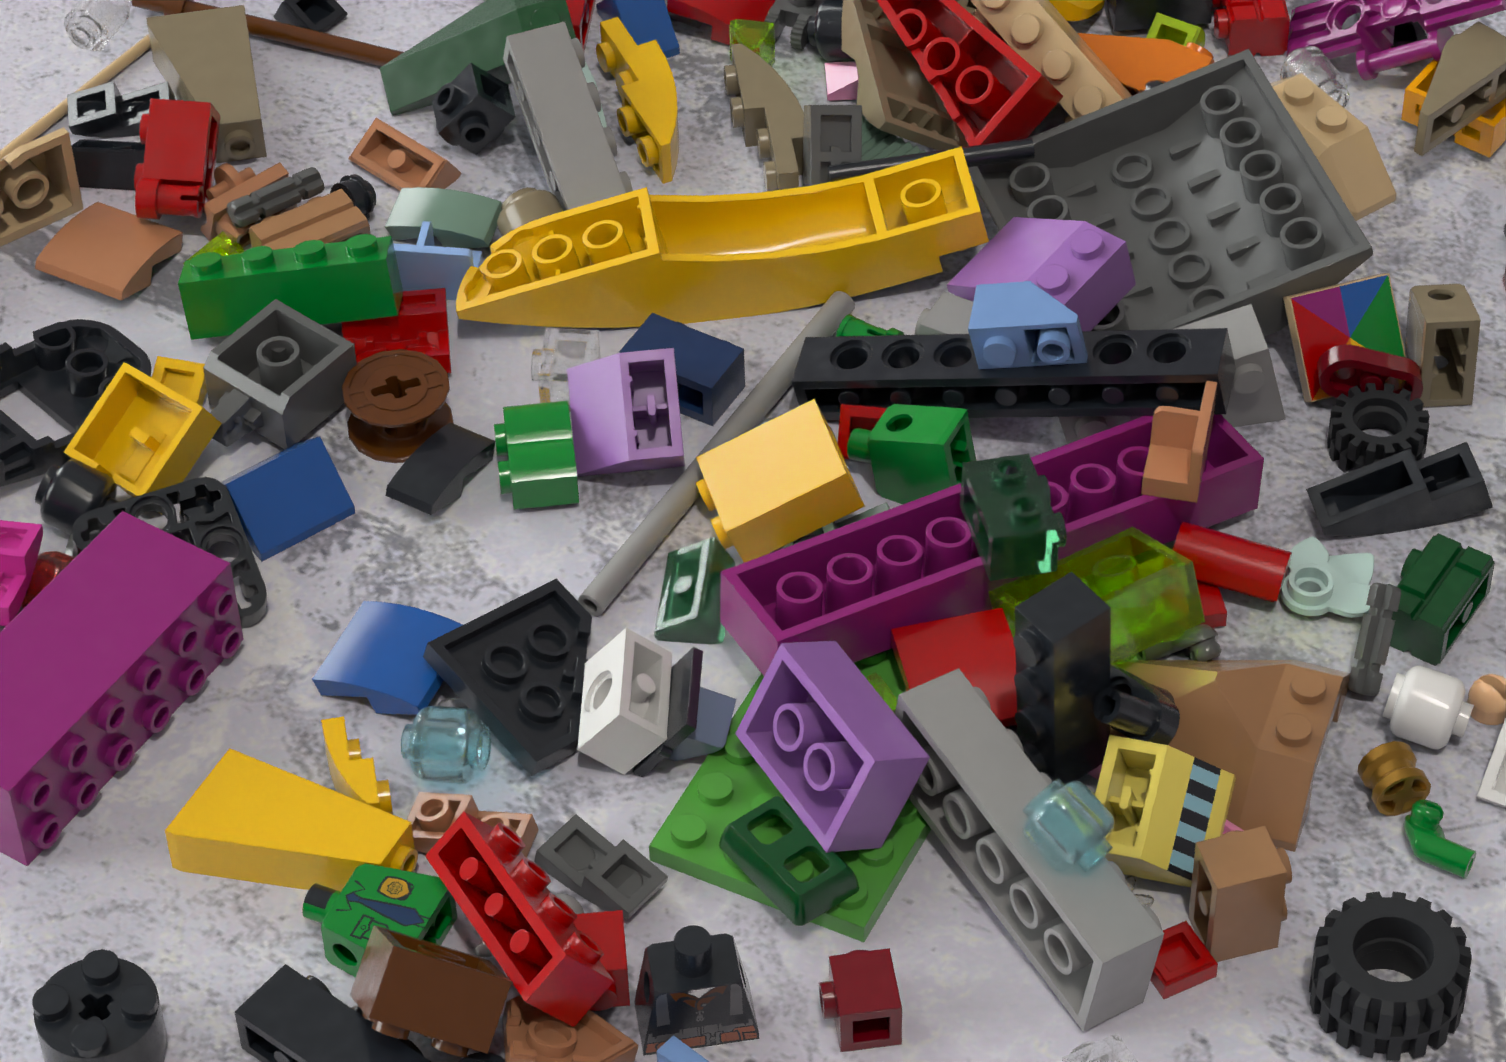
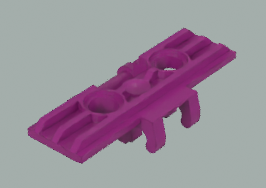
M1320 0L1295 7L1291 12L1286 65L1289 69H1294L1356 52L1358 73L1364 81L1377 78L1379 72L1430 58L1440 61L1446 42L1454 35L1449 26L1506 10V0ZM1356 13H1361L1359 20L1348 29H1342V25L1347 18ZM1418 21L1428 34L1426 39L1391 48L1396 25Z

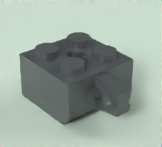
M275 299L211 350L203 370L209 404L215 407L210 414L222 423L212 439L228 447L254 430L284 449L293 446L344 404L342 385L348 372L357 364L355 345Z

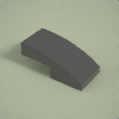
M577 814L537 849L534 859L538 866L584 899L606 911L623 910V918L629 919L668 879V876L627 841L623 839L617 846H614Z

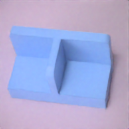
M431 221L422 222L417 245L393 243L403 291L445 288L446 299L456 300L460 283L469 267L479 268L483 263L482 251L470 250L468 248L435 246Z

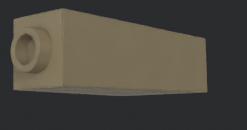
M244 5L146 18L153 62L165 81L169 82L176 99L211 102L220 114L216 163L267 157Z

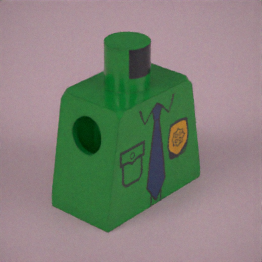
M366 863L357 866L341 892L317 883L313 884L306 894L302 908L304 918L322 924L321 933L326 959L335 967L355 978L373 925L441 945L457 920L456 901L440 877Z

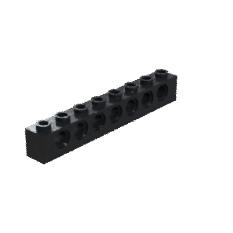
M1227 328L1082 331L1088 354L1087 363L981 370L978 368L969 334L805 337L791 382L799 406L815 399L826 420H840L841 404L886 408L894 404L967 409L969 418L1154 415V411L1158 406L1200 411L1206 381L1217 382L1214 415L1227 413L1236 366Z

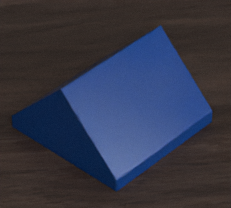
M320 436L296 443L221 482L229 491L250 548L261 562L355 514V506Z

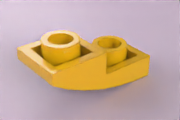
M344 716L322 719L321 723L329 772L336 792L393 814L388 779L376 780L373 757L362 759L359 738L347 739Z

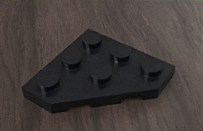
M557 578L427 643L423 658L531 776L575 753L579 737L585 663L588 661L586 654L588 639L591 633L592 616Z

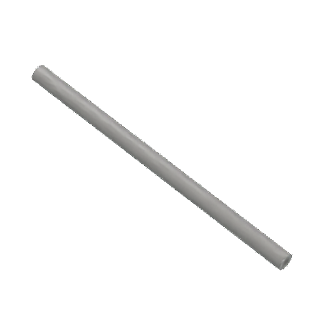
M836 291L832 294L698 456L757 427L760 421L764 419L792 385L791 381L805 337H832L844 317L851 314L855 309V303L847 293ZM696 458L579 596L578 602L592 616H600L700 496L696 482L704 477Z

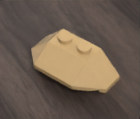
M1302 73L1270 83L1356 221L1396 200L1394 186L1371 133L1365 124Z

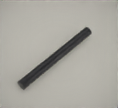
M1032 138L962 147L968 167L1032 159L1035 157ZM951 149L829 165V182L861 176Z

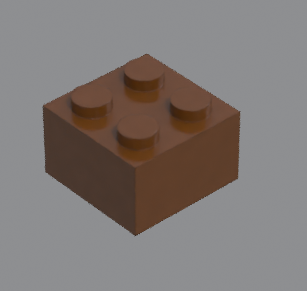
M373 925L350 996L363 1011V1017L373 1022L371 1028L375 1031L403 1040H407L410 1031L432 1039L431 1046L437 1050L459 1057H467L469 1049L488 1054L512 981L490 960Z

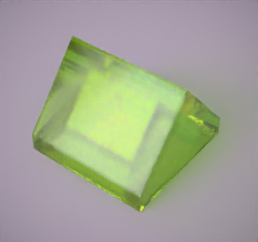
M742 19L730 21V60L732 61V44L742 43L772 67L775 63L774 23Z

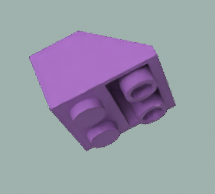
M674 348L617 353L567 368L577 477L685 467Z

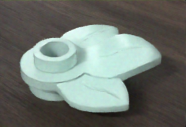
M1313 536L1299 542L1290 550L1292 552L1288 568L1290 574L1284 579L1281 589V598L1290 610L1305 616H1318L1332 612L1352 618L1363 617L1364 613L1369 614L1370 606L1366 605L1374 570L1373 554L1352 553L1329 556L1324 545Z

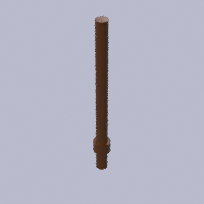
M131 0L133 7L164 15L220 8L195 2L194 0ZM246 14L249 35L381 67L404 53L382 46Z

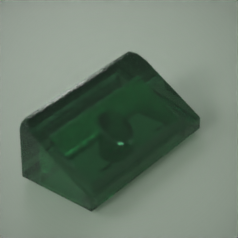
M715 537L668 553L654 637L658 641L708 645L720 644L724 641L726 629L720 622L721 571L736 565L732 556Z

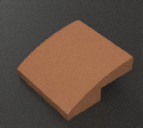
M96 202L73 217L54 235L37 257L35 269L122 301L151 285L152 266L181 251L183 232L148 219L137 218V215Z

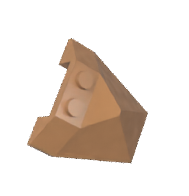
M1114 660L1113 665L1132 673L1147 683L1168 690L1173 696L1175 705L1179 709L1180 721L1176 735L1168 744L1169 746L1235 775L1236 780L1226 820L1244 831L1266 826L1275 847H1282L1285 850L1295 852L1310 807L1315 771L1332 721L1338 722L1348 691L1350 673L1298 660H1208L1205 662L1198 660ZM1110 727V735L1129 738Z

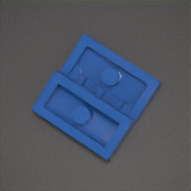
M363 601L312 678V681L321 696L367 697L377 714L422 715L444 681L423 658L427 643L463 624L415 607L380 601Z

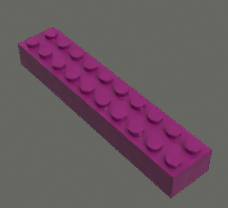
M1221 414L1214 415L1197 503L1141 494L1142 480L1150 447L1153 415L1142 416L721 571L720 622L763 676H765L781 643L836 641L852 662L855 663L891 649V629L996 609L1038 593L1070 572L1079 577L1176 540L1183 521L1207 528L1257 509L1264 458Z

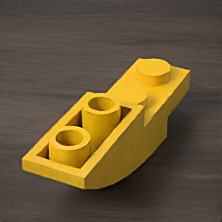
M619 17L600 22L601 43L596 45V55L602 70L605 73L610 72L615 78L616 86L622 99V107L617 109V120L620 129L625 137L631 136L637 144L638 154L645 167L651 166L663 184L671 182L678 162L679 129L677 91L673 73L666 56L656 40L637 45Z

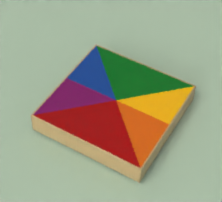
M1380 273L1283 297L1304 402H1315L1332 397L1321 389L1317 371V362L1320 356L1330 348L1339 345H1355L1406 357L1389 273Z

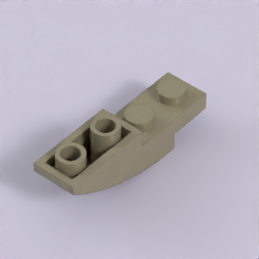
M742 43L732 44V65L724 66L726 94L736 96L730 98L733 128L742 127L745 147L757 146L759 158H768L769 161L763 162L766 192L798 188L799 175H803L804 112L788 84L773 67Z

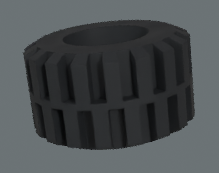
M1379 891L1366 893L1365 901L1360 902L1355 897H1352L1343 902L1342 912L1333 909L1325 917L1324 927H1319L1316 935L1309 992L1311 993L1310 1006L1313 1014H1320L1319 1025L1326 1033L1336 1031V1042L1344 1048L1348 1049L1351 1045H1355L1360 1048L1359 1055L1372 1059L1374 1052L1386 1054V1061H1400L1401 1053H1409L1413 1059L1426 1055L1427 1045L1438 1049L1446 1043L1448 1033H1455L1460 1023L1461 1014H1463L1472 961L1471 948L1465 946L1467 937L1461 927H1451L1452 916L1443 909L1434 912L1431 910L1432 902L1421 897L1416 902L1405 899L1406 893L1393 891L1392 897H1382ZM1389 969L1405 974L1412 980L1390 982L1374 977L1367 971Z

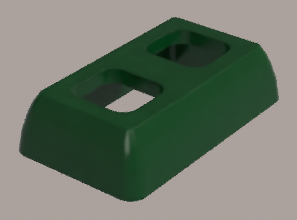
M779 796L773 797L728 824L721 835L720 848L794 925L803 926L859 891L858 880L853 870L834 851L826 853L796 812ZM776 815L780 816L793 829L790 833L771 844L761 843L750 832ZM806 852H815L829 866V869L807 882L798 881L784 867L787 863Z

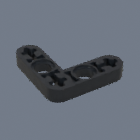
M210 477L191 479L88 511L81 515L74 523L72 536L76 555L93 541L90 540V532L99 530L101 533L122 511L136 518L147 511L160 512L168 520L167 525L162 529L163 531L184 541L190 540L192 545L206 552L217 542H231L239 550L238 556L229 562L231 563L233 579L239 576V584L243 595L246 598H250L251 603L250 607L241 609L238 604L241 627H252L265 616L267 609L265 583L229 491L217 479ZM206 497L210 504H214V511L204 514L201 507H196V499ZM175 504H180L181 514L184 513L183 523H177Z

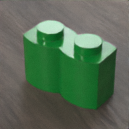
M568 400L503 407L504 423L494 424L497 456L508 455V461H498L501 494L512 493L514 509L579 503L577 469Z

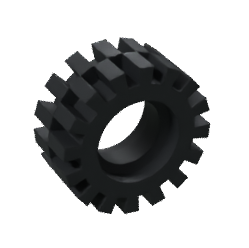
M1366 383L1365 392H1361L1357 385L1349 388L1348 397L1341 393L1336 399V405H1333L1331 409L1327 448H1330L1329 456L1331 460H1339L1338 468L1346 473L1351 468H1354V470L1407 449L1411 450L1415 461L1423 459L1426 452L1430 425L1428 410H1423L1424 403L1419 398L1410 401L1411 392L1404 388L1399 394L1393 393L1394 385L1385 383L1384 391L1376 390L1375 383ZM1371 428L1383 429L1394 435L1378 437L1367 434L1362 430Z

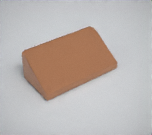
M375 118L348 158L354 164L399 191L402 188L415 187L445 189L462 174L448 160L378 118Z

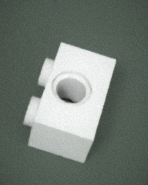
M625 628L585 663L578 751L625 775L667 740L672 652Z

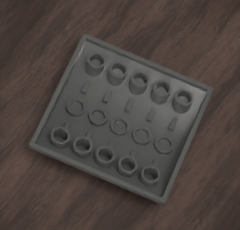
M1249 49L1030 137L1033 140L1035 157L1032 159L968 167L971 180L998 231L1013 217L1086 221L1126 241L1136 285L1091 331L1174 329L1252 304L1265 337L1282 330L1288 325L1283 297L1338 284L1373 255V249Z

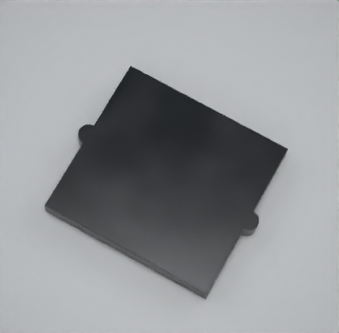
M696 647L691 648L671 667L667 740L634 766V774L644 777L664 758L668 759L672 751L696 730L703 660L702 650Z

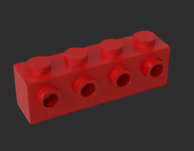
M463 811L425 857L524 1001L574 1027L614 982L599 961L604 955L603 951L589 936L576 929L573 922L576 920L577 915L569 905L548 890L547 886L551 883L549 876L537 864L525 858L521 851L526 847L523 840L502 823H498L493 828Z

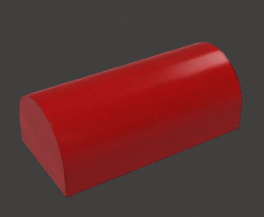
M1183 521L1174 543L1167 570L1176 575L1270 602H1277L1284 579L1287 576L1292 552Z

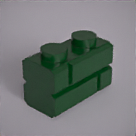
M1439 533L1435 536L1433 535L1423 551L1416 548L1412 549L1402 567L1400 576L1402 580L1397 585L1402 594L1398 612L1393 611L1391 618L1396 621L1390 646L1402 652L1409 650L1413 657L1436 666L1440 664L1490 592L1495 565L1492 556L1469 546L1464 549L1460 542Z

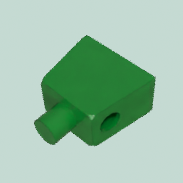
M894 404L887 407L872 431L855 428L848 440L847 454L849 459L871 464L877 492L883 498L902 505L979 477L967 409Z

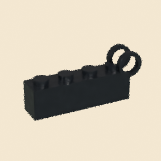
M1073 572L1068 573L1014 607L1015 636L1013 637L1016 655L1014 682L1017 712L1015 713L1017 736L1022 743L1024 753L1037 770L1050 777L1061 801L1065 796L1067 786L1103 763L1110 735V725L1102 723L1095 718L1093 705L1099 692L1106 687H1110L1111 607Z
M286 964L234 1011L241 1048L261 1062H431L424 1057L421 1050L412 1041L394 1038L375 1031L371 1028L373 1022L363 1017V1011L359 1006L349 1007L334 997L327 986L318 978L312 975L304 977ZM477 1052L467 1055V1057L462 1058L458 1062H505V1059L494 1053Z

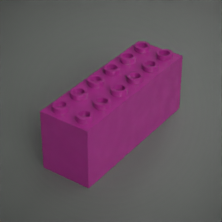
M122 511L0 632L1 853L28 867L44 849L50 848L57 841L61 831L81 810L87 809L94 802L98 792L118 771L128 767L135 753L154 733H158L165 728L171 715L184 701L201 690L207 677L223 660L232 657L236 653L244 638L231 563Z

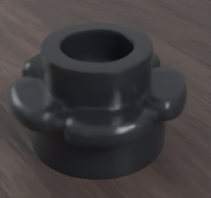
M357 174L343 176L339 183L332 186L330 193L343 189L353 201L354 207L357 206L367 220H369V213L373 212L376 205V193L373 186Z

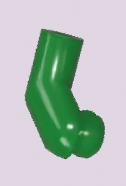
M1425 799L1414 802L1411 808V815L1405 817L1404 830L1415 856L1423 862L1465 879L1473 866L1476 851L1445 838L1443 829L1439 825L1444 815L1440 805Z

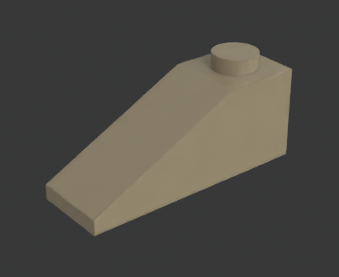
M1478 21L1462 33L1453 35L1446 42L1420 111L1414 152L1423 156L1506 98V37Z

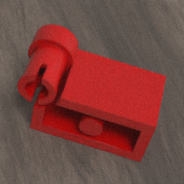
M150 98L149 114H142L139 129L140 142L145 144L144 163L136 165L134 175L137 218L160 220L162 215L201 218L202 213H205L204 205L210 201L206 190L213 187L220 125V114L211 102Z

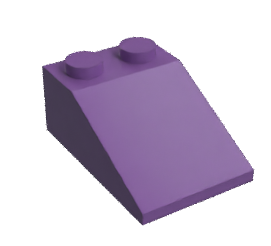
M1013 217L947 284L948 292L973 301L976 285L1031 281L1075 312L1079 317L1082 331H1091L1136 285L1126 241L1086 221Z

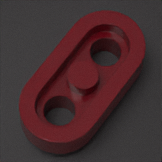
M1339 345L1325 351L1317 362L1320 387L1326 394L1335 398L1341 393L1348 397L1349 388L1356 385L1361 392H1365L1366 383H1375L1376 390L1384 391L1385 383L1394 385L1393 393L1399 394L1404 388L1411 392L1410 401L1416 398L1420 399L1423 393L1420 368L1416 362L1406 357L1355 345Z

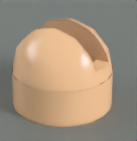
M1486 674L1474 681L1467 699V703L1474 705L1470 715L1474 720L1486 725L1504 723L1506 718L1505 677L1496 674Z

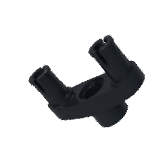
M1110 663V687L1101 690L1093 705L1095 718L1102 723L1110 725L1111 728L1131 739L1168 745L1176 735L1180 721L1179 709L1175 705L1171 693L1166 689L1147 683L1132 673Z

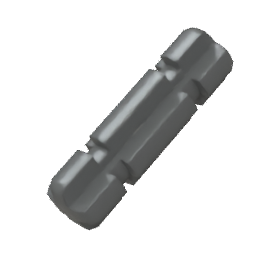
M310 167L293 174L292 177L284 178L250 193V196L246 195L227 204V212L236 228L245 227L259 221V217L261 219L300 203L301 199H309L322 193L325 188L324 182L318 170Z
M1373 583L1370 586L1366 605L1370 606L1369 614L1364 613L1354 655L1358 662L1356 667L1351 668L1348 688L1352 692L1376 696L1380 691L1383 673H1379L1380 666L1386 664L1396 621L1391 618L1393 611L1398 612L1402 594L1401 590L1396 586L1383 583Z

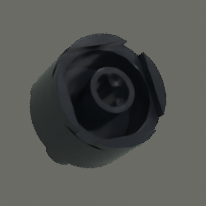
M94 950L88 953L83 960L74 962L59 970L43 987L35 992L32 999L34 1023L45 1062H164L167 1034L158 991L152 978L138 965L118 958L110 950Z

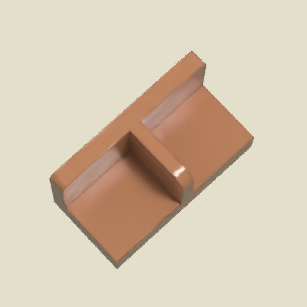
M1206 381L1200 411L1170 406H1158L1155 409L1141 494L1197 503L1212 432L1217 382Z

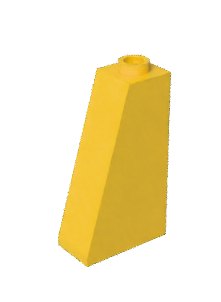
M231 748L228 749L165 829L172 868L182 872L309 890L313 884L317 883L341 892L357 866L366 863L414 872L418 860V852L414 846L412 824L410 821Z

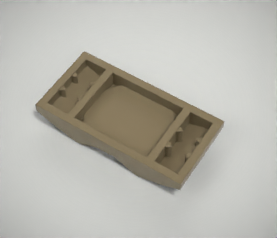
M843 0L842 51L855 60L858 74L856 105H862V114L868 122L879 130L938 151L961 146L968 147L965 140L966 137L947 112L943 101L919 68L920 65L903 43L877 0Z

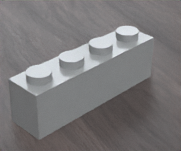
M565 21L507 36L503 60L549 190L556 196L563 210L566 211L633 191L628 174L625 171L619 173L614 159L617 156L614 134L609 126L603 128L598 112L601 111V101L597 87L594 82H586L582 68L585 67V57L581 43L578 38L571 39Z

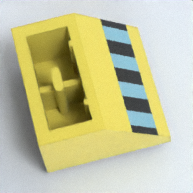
M1109 735L1087 824L1092 841L1108 861H1113L1119 866L1124 875L1191 888L1196 842L1223 835L1236 777L1232 773L1169 745Z

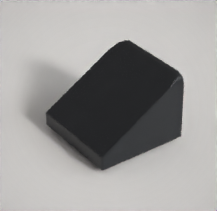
M284 0L273 17L278 22L325 33L346 18L348 13L336 0Z

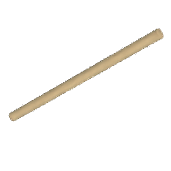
M149 34L75 92L105 84L151 48ZM67 98L0 150V160L16 148L36 139L68 113Z

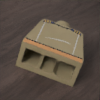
M1461 284L1419 285L1412 287L1409 292L1405 351L1407 358L1416 362L1421 371L1423 393L1420 400L1424 403L1423 407L1472 405L1481 320L1465 286ZM1434 356L1445 357L1448 364L1438 369Z

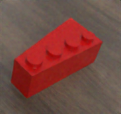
M877 0L903 43L920 65L919 68L938 93L947 112L966 137L965 140L969 146L1026 139L1064 97L1039 71L955 0Z

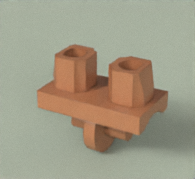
M280 162L255 175L250 167L240 172L228 163L216 167L214 170L216 185L206 190L210 201L204 205L207 223L201 225V232L209 242L220 236L234 251H238L251 244L249 228L256 224L252 223L245 227L236 228L228 215L227 204L240 197L250 196V193L287 178L289 172ZM297 204L270 216H277L297 207Z

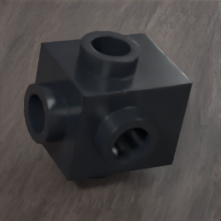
M470 63L451 83L443 85L432 100L437 123L436 128L439 135L450 145H460L475 155L491 141L496 140L503 133L505 127L516 117L509 85L473 63Z

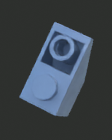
M1023 281L976 285L968 332L979 370L1087 363L1088 354L1078 315L1034 283Z

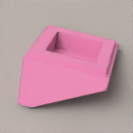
M855 61L825 63L827 101L857 100L858 74Z

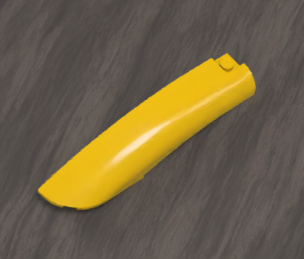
M962 146L861 176L783 190L706 196L649 195L648 189L645 187L533 220L502 236L490 245L491 255L484 260L479 268L470 266L457 292L456 312L459 319L570 328L640 327L651 313L683 324L758 316L824 304L836 291H842L850 297L941 273L943 270L939 256L967 250L970 247L987 243L989 239Z

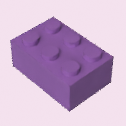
M836 641L781 643L735 733L826 853L831 851L840 852L881 848L930 759V756Z

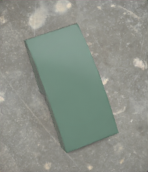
M402 188L385 228L394 240L415 239L419 237L422 222L431 221L433 236L438 238L443 247H489L498 226L497 220L502 210V203L489 197L451 189Z

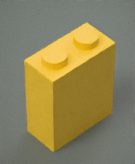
M815 399L696 457L704 477L696 482L699 493L708 510L711 512L717 509L719 516L711 519L716 535L724 549L734 545L744 563L769 554L865 507L835 436Z

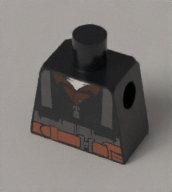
M690 925L681 928L675 934L674 941L655 943L645 948L634 1000L643 1056L657 1054L656 1051L673 1035L692 1049L759 1039V1030L749 982L732 935L727 933L710 935L703 927Z

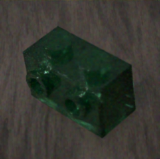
M1029 453L962 463L960 508L990 581L1057 571L1059 547L1066 545L1067 534L1064 518L1060 512H1053L1050 505L1051 496L1047 478L1045 475L1038 476Z

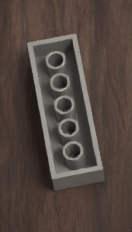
M958 668L899 694L895 715L930 756L908 797L1081 1030L1084 1032L1143 1003L1164 937L1158 917L1152 909L1143 906L1127 886L1125 876L1119 866L1113 861H1108L1092 841L1090 831L1085 822L1071 814L1058 797L1057 790L1050 777L1037 770L1024 753L1018 736L1012 730L1006 729L995 716L984 692L978 687H973Z

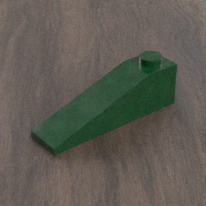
M486 0L386 63L379 69L392 116L433 105L432 100L436 97L440 88L447 83H451L470 63H473L506 84H511L512 82L503 60L506 37L565 21L571 39L576 38L566 0Z

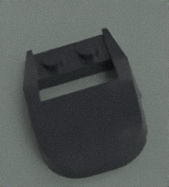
M85 319L57 322L33 331L34 341L14 349L6 342L1 344L0 399L16 390H20L71 434L56 441L49 436L36 440L0 410V487L46 474L52 465L61 466L68 460H71L64 453L65 449L122 364L125 362L151 377L152 367L147 354L114 327L102 322Z

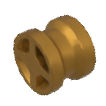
M1392 741L1375 747L1358 764L1357 772L1364 785L1373 789L1371 798L1380 813L1386 816H1396L1411 811L1413 803L1426 799L1431 789V784L1424 771L1415 768L1417 759L1408 744L1401 741Z

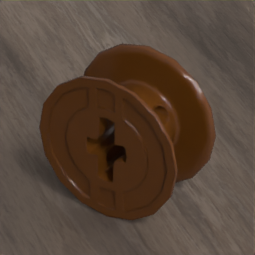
M398 349L376 353L356 364L348 372L342 385L344 403L351 411L347 421L349 440L360 453L376 461L403 463L430 436L448 423H453L452 410L445 402L450 391L448 373L437 360L422 352Z

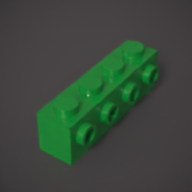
M360 234L349 238L347 241L327 244L320 240H309L301 242L293 248L272 250L268 246H258L250 248L242 254L221 256L215 252L196 255L191 260L185 261L178 281L191 340L229 336L275 299L318 324L323 325L398 316L403 295L392 236L376 238L372 234Z

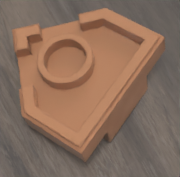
M521 995L506 1002L502 1018L505 1062L635 1061L639 1045L590 1009L572 1027L526 1003Z

